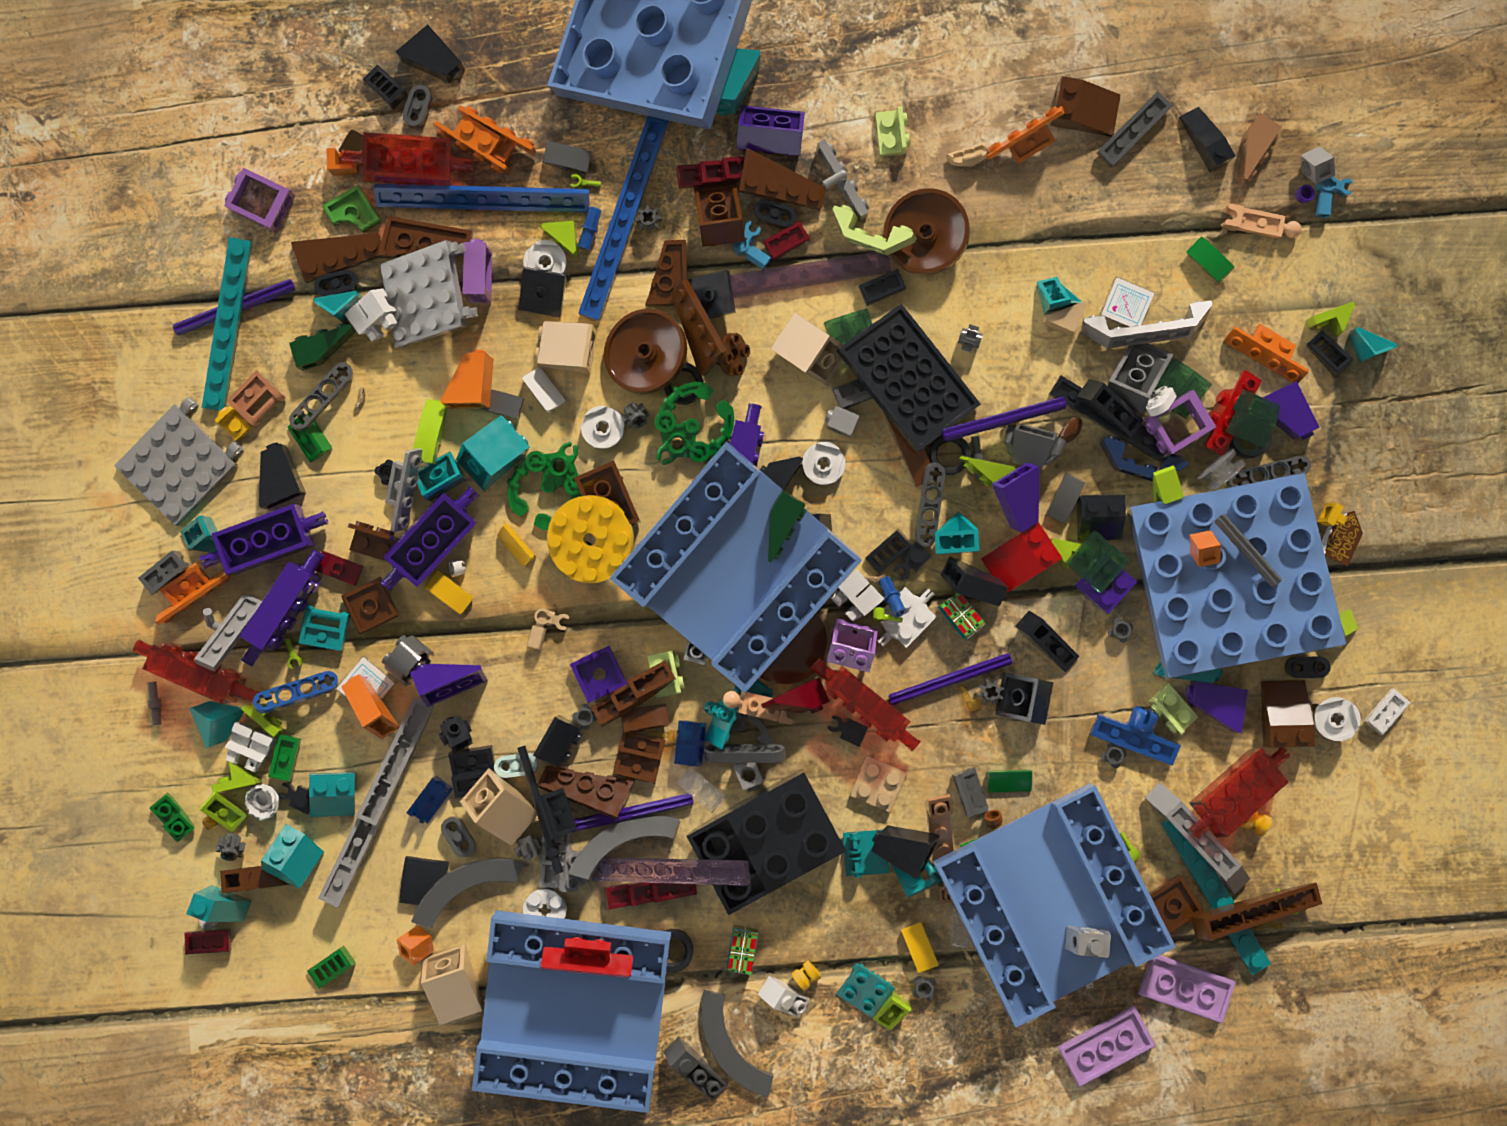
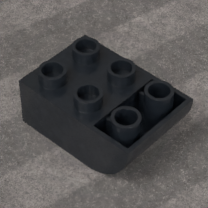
M803 768L717 814L686 836L728 915L846 852Z

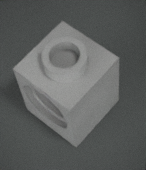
M1320 146L1300 155L1302 173L1315 184L1335 176L1334 157Z
M835 406L833 411L829 409L826 416L827 429L850 438L859 415Z
M756 763L733 764L743 790L748 789L751 792L761 787L760 783L763 782V778ZM750 769L755 772L756 776L752 781H747L743 778L745 770Z

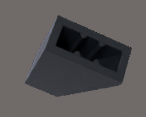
M428 24L396 51V54L403 63L448 83L460 78L465 70L462 62Z
M278 442L266 446V450L261 451L259 506L267 510L306 493L287 446Z
M949 556L941 573L943 579L958 594L999 607L1007 596L1009 587L1000 578Z
M887 825L882 831L878 830L872 839L874 845L871 851L916 879L925 870L940 836L934 833Z

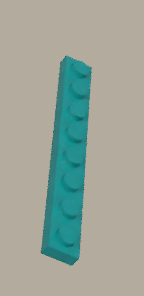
M232 237L228 239L201 408L220 411L227 404L226 400L229 392L252 241Z
M1167 819L1161 822V826L1211 909L1235 903L1216 871ZM1250 928L1228 935L1250 974L1254 975L1271 965L1270 960Z

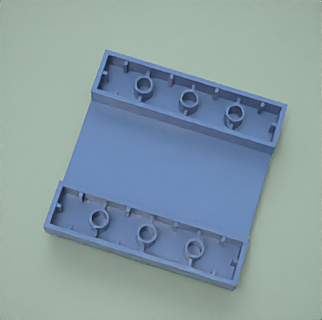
M726 441L609 579L642 607L645 605L650 607L712 660L711 665L746 693L858 566L862 559L840 538L806 511L800 522L796 520L792 528L795 531L790 540L785 539L781 545L784 549L777 560L774 558L771 563L768 562L770 511L783 489Z
M1305 473L1184 496L1182 499L1168 504L1158 501L1133 506L1127 511L1165 680L1209 672L1224 667L1294 654L1300 655L1346 645ZM1225 514L1281 577L1282 581L1278 585L1271 587L1216 525L1215 520L1219 516ZM1212 531L1221 545L1220 563L1198 567L1190 554V535Z
M1091 783L932 861L1011 1022L1016 1028L1056 1008L1053 1002L1129 963L1138 967L1176 947L1096 785ZM1066 926L1109 929L1111 934L1109 958L1080 956L1065 949Z
M496 910L490 924L486 962H489L482 1033L476 1050L472 1091L649 1113L671 932ZM574 937L591 941L601 939L611 942V953L633 956L631 977L623 978L541 969L544 947L564 949L565 939H572Z

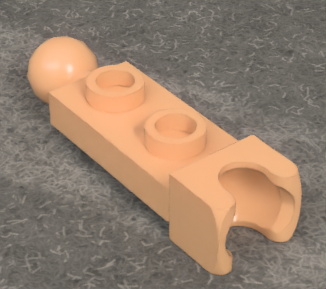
M1228 204L1224 208V213L1232 216V220L1227 219L1221 224V228L1238 230L1277 239L1282 237V232L1289 238H1295L1302 231L1301 225L1296 221L1285 224L1286 216L1248 209L1235 204Z
M742 690L740 696L735 691H728L723 697L725 706L728 708L737 707L738 713L789 725L793 724V720L786 716L787 711L762 708L761 704L773 699L771 697L750 692L744 693Z

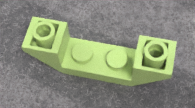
M834 205L833 211L844 237L850 243L884 255H890L915 243L917 239L914 233H912L913 230L906 226H901L900 228L893 226L887 242L884 237L874 235V237L868 236L866 231L859 228L854 229L858 219L853 212L854 209L846 205L841 207Z

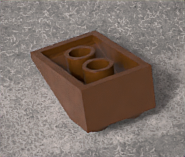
M1062 76L1057 84L1054 106L1057 108L1062 106L1064 114L1053 120L1050 126L1112 137L1114 135L1121 94L1085 80Z
M736 182L694 188L702 247L745 241Z
M615 461L574 477L581 496L594 495L609 499L624 511V515L631 526L641 523Z
M1305 680L1261 681L1263 746L1315 747L1314 722Z

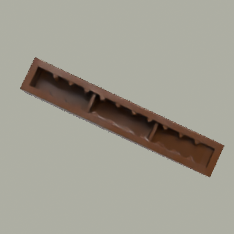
M1314 882L1228 904L1191 916V921L1196 938L1211 941L1321 905L1322 900L1318 885Z

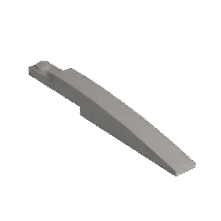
M414 697L318 899L337 908L340 907L393 800L434 709L433 705L427 707L422 700Z

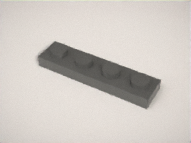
M1157 91L1101 147L1097 154L1112 168L1173 105Z

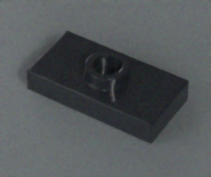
M898 269L858 286L866 306L906 290Z

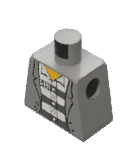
M1066 926L1065 949L1080 956L1109 958L1111 941L1109 929Z

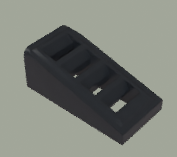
M378 64L363 78V81L393 110L408 96L406 90ZM379 72L381 75L372 83L370 80ZM385 78L386 81L378 88L377 85ZM390 83L391 86L383 93L382 90ZM396 88L397 91L389 98L388 95Z
M1323 330L1306 344V347L1335 378L1346 370L1354 360ZM1322 339L1325 341L1319 348L1315 347ZM1329 346L1331 349L1326 354H1323L1322 351ZM1333 353H1336V357L1332 360L1328 359ZM1341 359L1343 362L1337 367L1335 364Z
M898 528L868 554L865 559L880 574L908 550L912 543ZM895 537L904 545L902 548L894 540ZM888 543H890L897 550L895 554L887 546ZM882 548L891 557L889 560L880 551ZM877 554L878 557L884 562L882 566L873 557L874 555Z

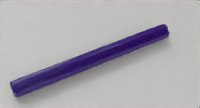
M288 279L244 296L242 311L295 291L294 282ZM217 307L173 324L175 334L180 336L215 322Z
M1058 397L945 428L942 435L945 441L958 439L1060 411L1066 408L1067 403L1064 397Z
M1006 653L889 695L891 705H897L1011 665V656Z
M691 793L622 808L617 820L601 813L575 819L578 829L571 833L691 806L694 804L693 796Z

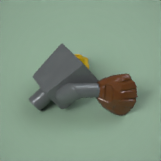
M1072 417L1059 435L1055 432L1020 424L1019 422L1012 423L1006 426L1004 443L1008 454L1012 456L1013 463L1021 466L1025 463H1030L1038 466L1039 470H1042L1044 465H1050L1061 456L1066 443L1073 441L1079 435L1083 422L1079 417Z

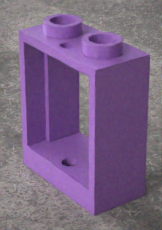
M243 168L236 175L235 185L232 191L227 193L224 206L231 212L277 233L295 195L289 189ZM250 179L278 192L265 219L237 206Z
M471 239L470 242H464L466 252L464 253L463 295L470 303H491L492 251L483 240Z
M1194 390L1175 399L1170 408L1164 413L1157 416L1149 415L1144 418L1147 431L1154 435L1159 451L1165 453L1166 456L1177 452L1216 427ZM1184 403L1200 430L1173 445L1157 418Z
M836 618L830 637L826 662L870 672L875 655L878 629Z

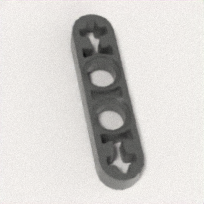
M338 363L291 413L289 421L294 430H306L353 378V371L349 364ZM347 369L348 376H341L338 380L340 385H338L335 381L339 377L338 371ZM332 384L335 387V391L332 394H325L322 391L323 386ZM316 399L321 405L317 410H311L308 407L309 401ZM305 408L312 416L309 417L307 414L303 418L305 422L303 425L301 423L295 425V418H301L305 414L302 409Z
M1296 456L1235 471L1227 476L1226 484L1228 488L1238 486L1233 484L1236 476L1237 478L1247 476L1248 481L1239 483V486L1246 485L1248 482L1250 484L1256 483L1257 481L1253 479V472L1255 470H1260L1263 473L1262 481L1306 474L1311 468V462L1305 456ZM1298 461L1304 464L1301 470L1299 468L1290 470L1289 467L1298 464ZM1276 465H1280L1284 469V474L1281 477L1274 474V467Z
M936 462L928 464L924 470L915 531L917 542L924 547H929L935 542V532L938 529L945 481V469ZM935 467L940 472L939 475L935 476V482L939 483L938 486L928 484V481L933 482V476L930 474V471H934ZM931 488L937 490V497L933 500H929L926 497L927 491ZM926 510L934 511V518L930 521H926L923 518ZM922 524H925L927 526L933 525L932 528L928 527L927 533L931 535V537L927 538L926 541H924L920 537L921 535H924L926 531V528L922 526Z
M712 744L704 748L705 760L707 762L778 763L786 759L785 747L779 744H724L723 749Z

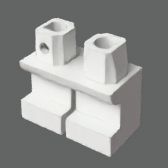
M384 289L370 290L358 301L359 303H356L345 313V316L358 334H366L371 342L378 341L384 336L379 328L380 325L385 330H390L398 324L393 316V313L397 310L386 301L387 294Z
M857 569L845 579L831 598L838 607L846 600L853 605L845 613L852 622L861 616L867 615L884 600L872 585L867 587L856 598V595L869 584Z
M236 722L231 730L233 733L230 741L225 746L228 749L226 760L238 764L242 755L249 757L245 768L256 772L263 762L268 761L276 744L277 737H273L269 733L243 722Z

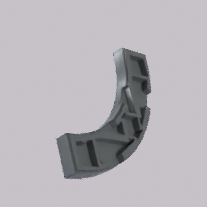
M643 816L625 820L609 827L594 837L582 849L572 863L568 876L590 882L594 872L609 853L632 843L634 840L645 838L674 841L680 825V819L668 816Z
M500 857L476 860L455 868L439 879L427 894L424 895L415 910L411 922L433 928L437 917L445 905L465 889L490 881L517 883L523 861Z
M704 989L701 1010L702 1026L707 1044L715 1060L728 1076L738 1084L756 1094L769 1097L773 1074L747 1062L738 1053L728 1036L723 1013L725 994Z

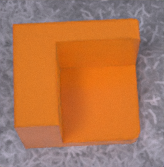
M326 148L327 170L332 175L358 174L357 161L339 153L335 148Z
M1212 531L1190 535V554L1198 567L1220 563L1221 545Z
M419 926L414 927L397 939L399 955L413 966L434 951L432 936Z

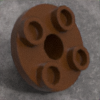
M727 333L721 340L727 352L716 364L728 376H741L744 372L747 357L750 355V346L745 343L740 334Z

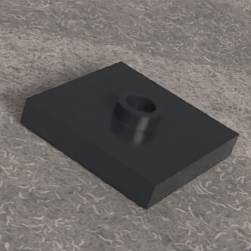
M524 267L518 310L560 318L562 316L567 274Z
M728 270L688 279L709 319L736 313Z

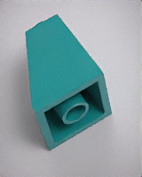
M736 49L716 112L719 115L729 116L736 114L760 70V50Z
M500 415L462 443L456 461L479 487L486 491L527 454L530 446L526 438L516 432L511 421Z

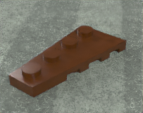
M748 148L745 150L738 192L816 210L822 209L825 187Z
M388 216L378 255L379 258H398L445 240L457 242L459 245L464 242H470L473 232L466 229Z
M379 233L293 241L291 245L303 279L306 283L315 281L321 275L346 270L379 258L378 254L382 239Z
M682 280L671 295L699 377L706 376L727 350L688 280Z
M546 766L537 785L538 788L547 792L564 787L569 801L617 820L635 779H620L611 775L601 776L591 772L581 773L575 772L572 769Z

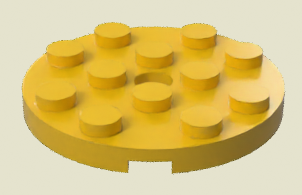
M587 495L569 500L555 512L548 527L547 545L553 562L566 576L583 583H598L609 579L633 551L634 535L632 526L624 515V511L617 504L604 497ZM588 533L593 534L595 537L593 545L586 543L584 537Z

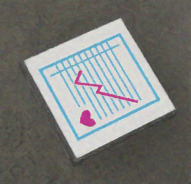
M1116 276L1099 316H1105L1107 321L1124 328L1143 324L1155 292Z
M363 655L335 689L347 698L341 686L347 683L351 677L360 674L371 683L383 701L396 686L397 682Z

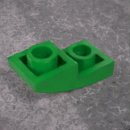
M1202 236L1186 251L1187 255L1218 283L1235 268L1224 255Z
M168 792L149 808L163 822L164 825L162 827L176 842L180 841L195 828L187 814Z

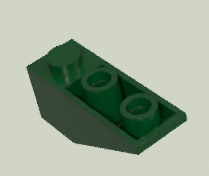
M341 323L336 325L335 329L329 331L328 329H321L315 332L316 335L309 337L307 335L298 336L295 338V341L289 342L296 367L303 371L323 365L356 332L353 325Z
M781 490L770 511L768 562L770 563L774 558L777 560L784 549L781 545L785 539L790 540L795 531L792 528L796 520L800 522L807 511L804 509V502L784 490Z

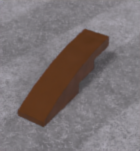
M884 413L894 441L900 450L905 465L908 467L914 485L918 487L923 483L925 467L930 464L924 448L916 454ZM930 471V474L933 476V480H934V479H935L934 471Z
M665 660L627 680L628 684L609 693L610 697L591 706V709L600 726L604 727L647 701L676 680Z

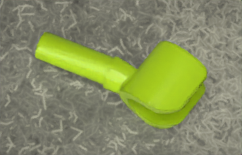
M577 174L571 176L572 179L579 180L576 185L570 184L574 189H582L583 186L601 187V182L583 180Z
M881 607L874 608L872 611L873 619L876 622L889 620L902 623L903 621L902 617L885 615L884 608Z
M290 638L286 639L285 642L290 655L287 664L290 669H294L292 660L296 659L299 666H301L303 659L301 656L296 655Z
M1121 832L1120 836L1125 846L1129 849L1128 852L1133 862H1135L1140 857V853L1132 846L1125 833Z

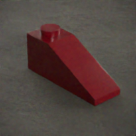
M816 678L762 703L761 706L765 709L794 713L810 711L813 714L823 710L822 705L830 702L820 678Z

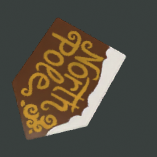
M1355 511L1343 514L1348 517L1344 525L1328 526L1321 541L1325 556L1345 566L1349 565L1363 534Z

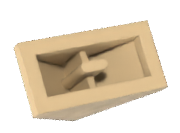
M1083 301L1047 315L1041 320L1042 324L1072 336L1087 304Z

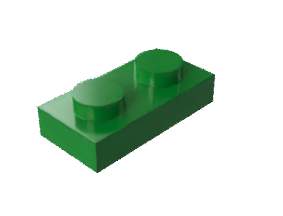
M278 734L268 777L288 782L292 781L301 738Z

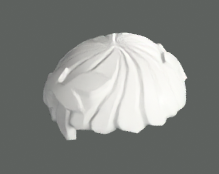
M265 784L251 787L245 796L246 801L244 804L249 811V815H254L255 818H259L262 821L271 818L277 812L279 796L272 787Z

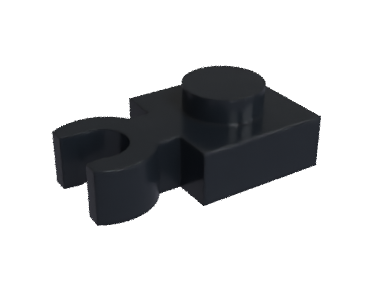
M915 541L901 556L905 562L896 565L893 571L896 572L899 568H903L905 574L901 579L904 580L909 576L911 568L917 572L931 555Z
M833 715L832 718L838 721V726L835 728L828 726L827 728L832 732H842L839 738L860 747L868 727L850 718L847 719L845 724L839 716Z
M282 783V786L288 789V793H277L279 798L291 799L289 806L309 815V789L299 785L295 790L291 783Z

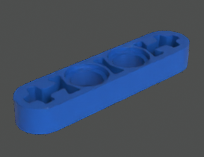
M325 671L259 692L253 699L254 708L259 713H268L330 693L337 688L338 677L334 672ZM326 677H329L330 680L334 679L331 686L322 684L320 685L321 690L317 691L315 680H318V684L325 682ZM305 683L313 686V691L309 694H304L300 690L301 686ZM283 690H288L292 694L291 698L287 701H282L279 698V693ZM271 694H275L277 704H274L272 700L267 702L266 707H263L261 704L257 705L260 703L261 698L268 701L272 699Z

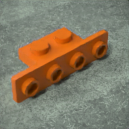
M461 105L459 106L458 111L462 116L468 115L501 136L502 141L492 154V157L506 165L516 146L532 156H535L537 153L533 147L534 144L524 137L522 140L519 139L509 128L504 127L502 129L496 126L497 123L489 117H485V119L480 117L478 112L469 106L466 108Z
M1054 106L1045 112L1046 116L1039 120L1035 118L1029 121L1025 129L1020 132L1015 130L1007 136L1008 139L1000 143L998 141L989 146V151L986 155L988 160L1009 148L1019 164L1054 143L1056 140L1047 124L1064 114L1063 107L1057 108Z
M466 114L454 132L438 121H435L434 126L438 130L436 133L443 139H452L455 141V146L464 152L466 149L473 153L472 156L479 162H488L491 164L490 168L496 173L501 174L503 172L506 175L510 173L509 168L505 164L492 157V154L502 141L501 136Z
M1260 323L1255 328L1252 336L1238 327H1234L1224 339L1226 344L1292 383L1296 381L1299 383L1308 374L1309 370L1291 359L1296 345Z
M195 562L160 589L172 605L156 615L155 623L160 625L163 622H170L177 612L189 609L193 605V601L199 597L201 599L205 598L211 593L212 588L217 585L220 587L228 582L230 575H226L223 569L209 578L197 562Z

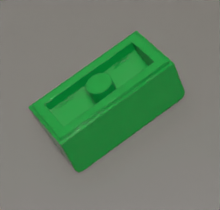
M304 414L301 418H296L295 425L299 423L303 425L305 423L303 418L307 414ZM316 421L304 431L294 430L291 424L287 427L310 463L332 449Z
M1032 770L987 771L988 793L1032 791Z

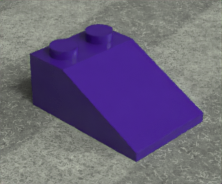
M423 664L416 667L415 671L410 672L419 696L427 707L488 681L480 665Z

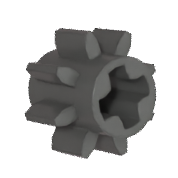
M648 205L643 211L638 209L640 217L635 218L636 223H641L639 230L646 229L649 234H651V230L654 228L659 230L657 222H661L662 217L656 216L658 209L651 210ZM645 217H647V218H651V217H652V220H653V221H652V222H650V221L645 222Z
M969 324L968 329L962 328L958 343L963 345L961 350L971 353L973 348H979L983 334L978 332V326Z
M634 402L624 407V414L621 415L628 428L633 426L636 429L647 424L646 417L650 416L643 403L638 405Z
M985 679L984 686L978 685L981 693H978L977 696L984 698L983 704L991 700L992 705H996L995 699H1003L1000 691L1004 687L996 686L998 680H994L990 684L989 680ZM993 686L995 695L987 697L986 688H992Z
M227 834L225 837H220L216 852H221L220 856L223 860L234 861L237 857H242L246 843L241 842V837L237 834Z
M532 834L517 840L518 846L514 850L518 858L523 856L524 860L527 861L540 855L538 849L542 847L539 837L533 839Z

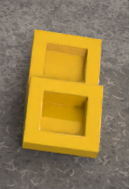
M438 569L424 586L460 615L474 598Z
M921 922L901 930L918 974L939 966Z

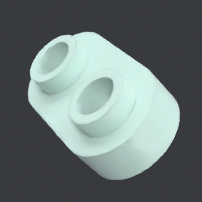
M528 753L533 772H535L539 765L538 759L533 754ZM519 754L499 757L494 764L496 774L502 778L525 776ZM504 762L509 763V770L503 769Z

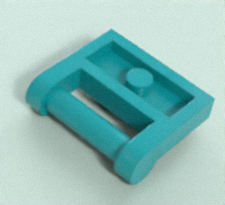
M307 605L299 643L343 651L347 628L351 618L349 612L337 613L315 609L314 606ZM312 618L340 622L339 628L311 623Z
M930 859L925 868L929 879L923 881L921 875L915 879L892 865L907 898L942 881Z

